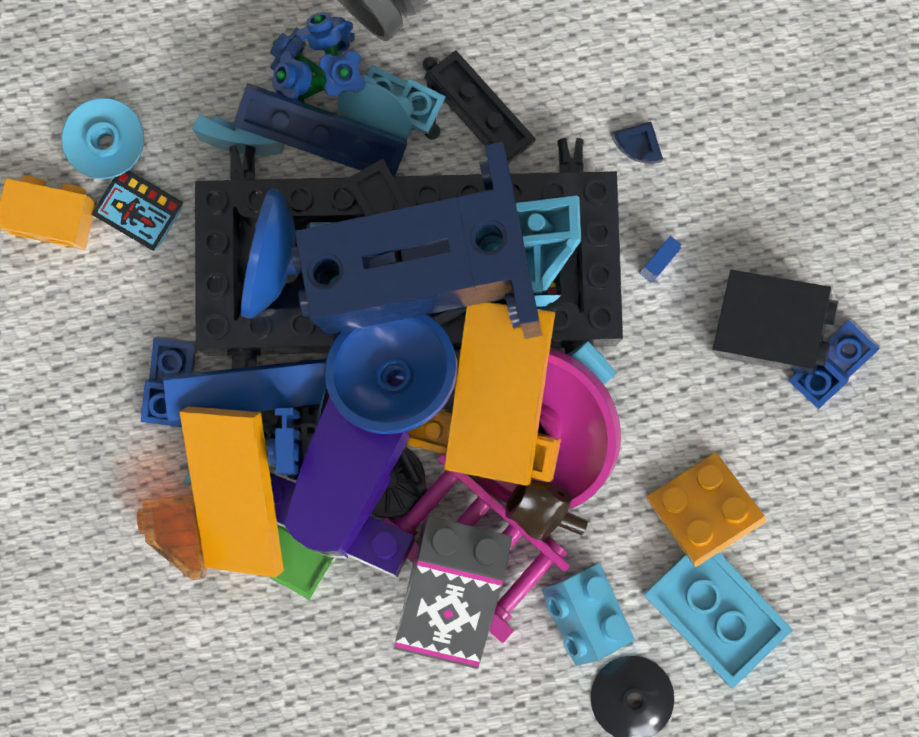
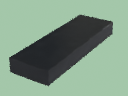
M457 50L426 72L424 79L436 92L446 96L444 101L484 146L498 142L504 143L508 164L534 144L536 138Z

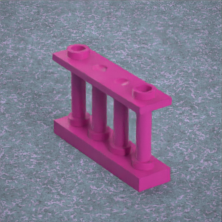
M442 453L437 460L445 467L446 456ZM445 470L404 518L399 516L393 521L391 518L386 517L382 522L415 537L418 533L415 529L457 481L460 480L478 497L458 518L456 523L474 527L491 507L509 523L501 534L513 536L511 547L521 536L534 545L541 553L501 597L495 608L489 632L501 643H504L514 632L513 627L508 624L512 618L510 613L553 563L563 572L567 571L570 565L563 558L568 553L550 537L544 542L530 537L515 521L505 516L506 509L468 476L469 474ZM416 541L407 557L412 563L414 562L418 544Z

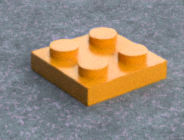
M717 452L647 496L649 504L694 567L699 566L766 522L765 515Z

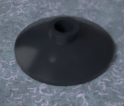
M640 656L617 658L606 664L593 682L591 689L592 711L601 727L614 737H652L665 727L673 712L675 697L672 683L665 671L647 658ZM631 693H639L642 697L641 704L636 708H631L627 705V697Z

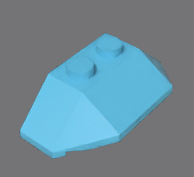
M578 196L516 203L534 292L546 291L581 241L580 200ZM494 243V250H496L501 244Z

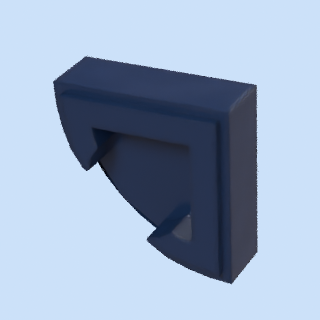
M652 122L612 133L611 136L618 149L630 159L645 164H655L663 161Z

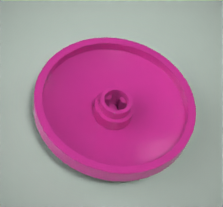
M550 349L538 433L561 438L554 477L550 483L560 485L570 493L572 497L570 510L590 499L613 472L620 452L621 428L615 404L600 379L577 359L563 352ZM475 476L484 488L505 503L508 502L512 492L518 485ZM531 478V480H533V481H542V480H538V479Z

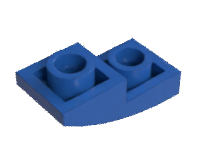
M851 318L846 320L826 340L830 341L827 362L825 366H817L816 376L795 372L788 380L818 409L849 381V377L880 349V345Z
M159 336L153 338L150 375L144 385L141 422L182 428L181 420L169 422L167 420L163 376L193 373L197 353L196 342Z

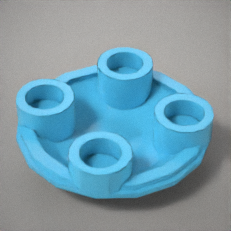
M362 74L361 76L366 82L362 91L354 93L349 90L340 92L338 95V108L341 116L404 139L410 137L412 129L410 116L414 111V107L406 97L401 95L395 96L386 88L377 85L373 78Z

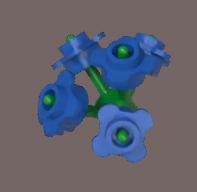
M324 12L314 14L307 19L306 27L301 29L296 27L289 36L282 33L273 41L270 54L275 59L270 68L274 70L272 86L278 94L305 103V99L323 90L329 96L336 97L340 92L351 90L354 93H359L364 89L366 82L360 75V55L355 51L349 50L345 55L338 56V52L349 49L350 42L355 40V34L351 33L353 23L346 21L343 17H331L330 14ZM307 39L311 49L323 50L325 52L319 66L302 55L306 47V43L302 40Z

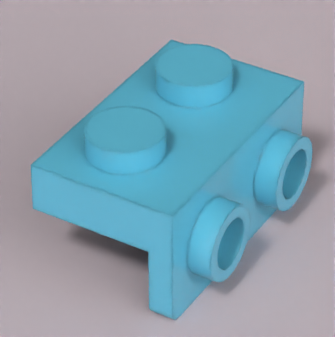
M600 563L589 566L560 582L542 588V593L546 600V608L554 618L563 637L564 648L568 655L572 657L575 665L599 661L635 640Z

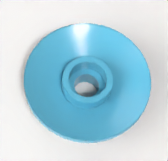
M109 98L93 99L78 106L67 118L62 131V148L69 163L80 173L95 179H110L124 174L138 161L144 147V130L138 116L124 103ZM105 136L113 137L112 146L107 149L101 148L100 140Z

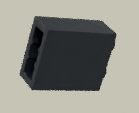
M730 269L712 350L717 357L816 376L817 366H825L827 362L830 341L823 339L826 325L834 326L839 301L832 300L833 294L832 287Z

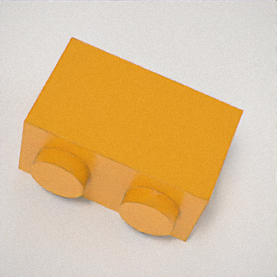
M22 175L20 181L6 178L0 199V230L10 235L85 250L93 220V215L91 214L96 207V202L85 195V189L75 185L61 184V188L56 189L47 187L46 181L32 176Z

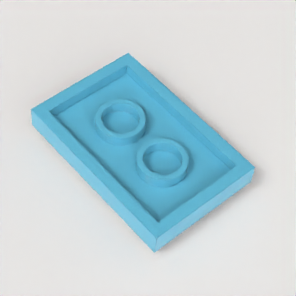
M720 552L697 567H694L684 553L643 593L645 598L732 689L793 631Z

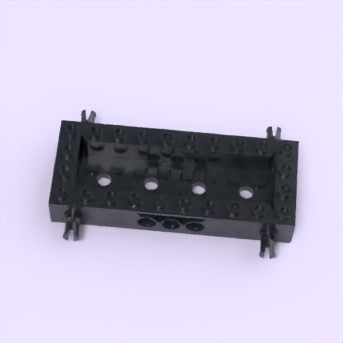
M562 138L557 141L559 173L510 174L516 203L578 196L580 200L581 241L559 271L562 295L547 306H537L539 310L555 312L550 348H561V350H565V354L570 353L587 341L593 347L616 346L623 339L617 171L584 172V140L582 138H576L573 158L569 154L567 139ZM236 145L229 147L230 180L195 181L196 349L206 356L231 357L232 369L257 366V357H261V355L329 353L334 341L341 332L328 335L316 324H313L310 316L304 317L299 301V290L305 289L302 272L298 273L297 278L293 282L286 283L278 298L258 316L252 319L242 317L241 303L251 246L260 211L270 188L277 189L284 195L294 218L295 230L297 231L307 229V225L310 222H340L365 216L345 180L349 177L255 180L256 148L249 145L245 146L243 165H241L239 150ZM481 174L393 176L410 207L486 191ZM505 299L491 301L494 303L507 304ZM466 312L441 325L449 336L454 350H461Z

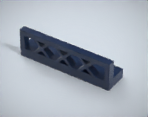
M250 83L246 84L233 124L236 128L360 171L384 159L392 176L396 175L407 147V139Z

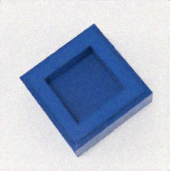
M670 235L639 274L649 282H654L679 252L682 244Z

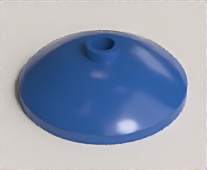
M270 188L266 194L251 246L241 303V316L252 319L258 316L278 298L286 284L288 274L298 275L291 255V247L295 246L296 240L295 221L286 198L277 189Z
M427 315L343 331L334 341L325 366L327 391L337 410L353 425L379 434L406 432L429 421L448 401L454 389L457 376V359L451 340L445 330ZM394 377H404L401 384L397 386L390 385V381Z

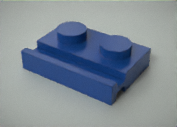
M275 408V415L282 419V428H275V439L268 440L269 465L276 467L277 474L285 476L299 475L303 463L302 433L296 430V421H302V414L294 408Z

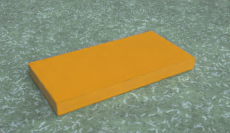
M486 302L467 306L444 470L526 486L531 483L555 312L537 309L542 336L525 339L521 327L513 329L507 304Z
M186 407L179 413L205 568L277 577L284 571L261 412Z

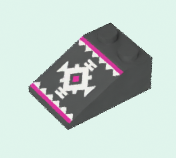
M428 516L422 523L393 649L478 669L503 584L513 536Z

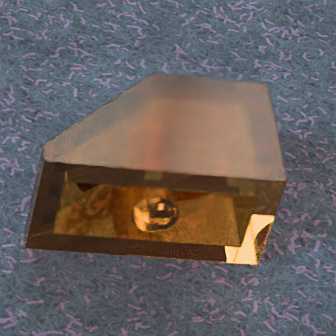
M193 494L142 500L143 509H138L137 525L139 533L145 534V542L191 580L207 578V568H205Z

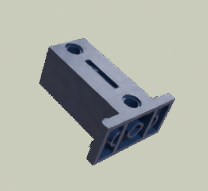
M498 142L485 145L488 160L481 161L479 164L486 191L295 231L297 245L291 247V255L296 272H302L305 289L299 290V301L304 317L310 316L313 324H316L329 335L506 299L513 329L521 327L525 339L542 336L504 143ZM489 244H501L496 250L484 251V248ZM339 275L334 283L329 284L333 277Z

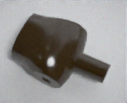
M531 480V483L527 486L518 484L506 505L505 516L515 521L530 537L536 540L545 539L558 526L583 535L588 525L586 519L568 512L572 500L570 493L560 485L550 482Z

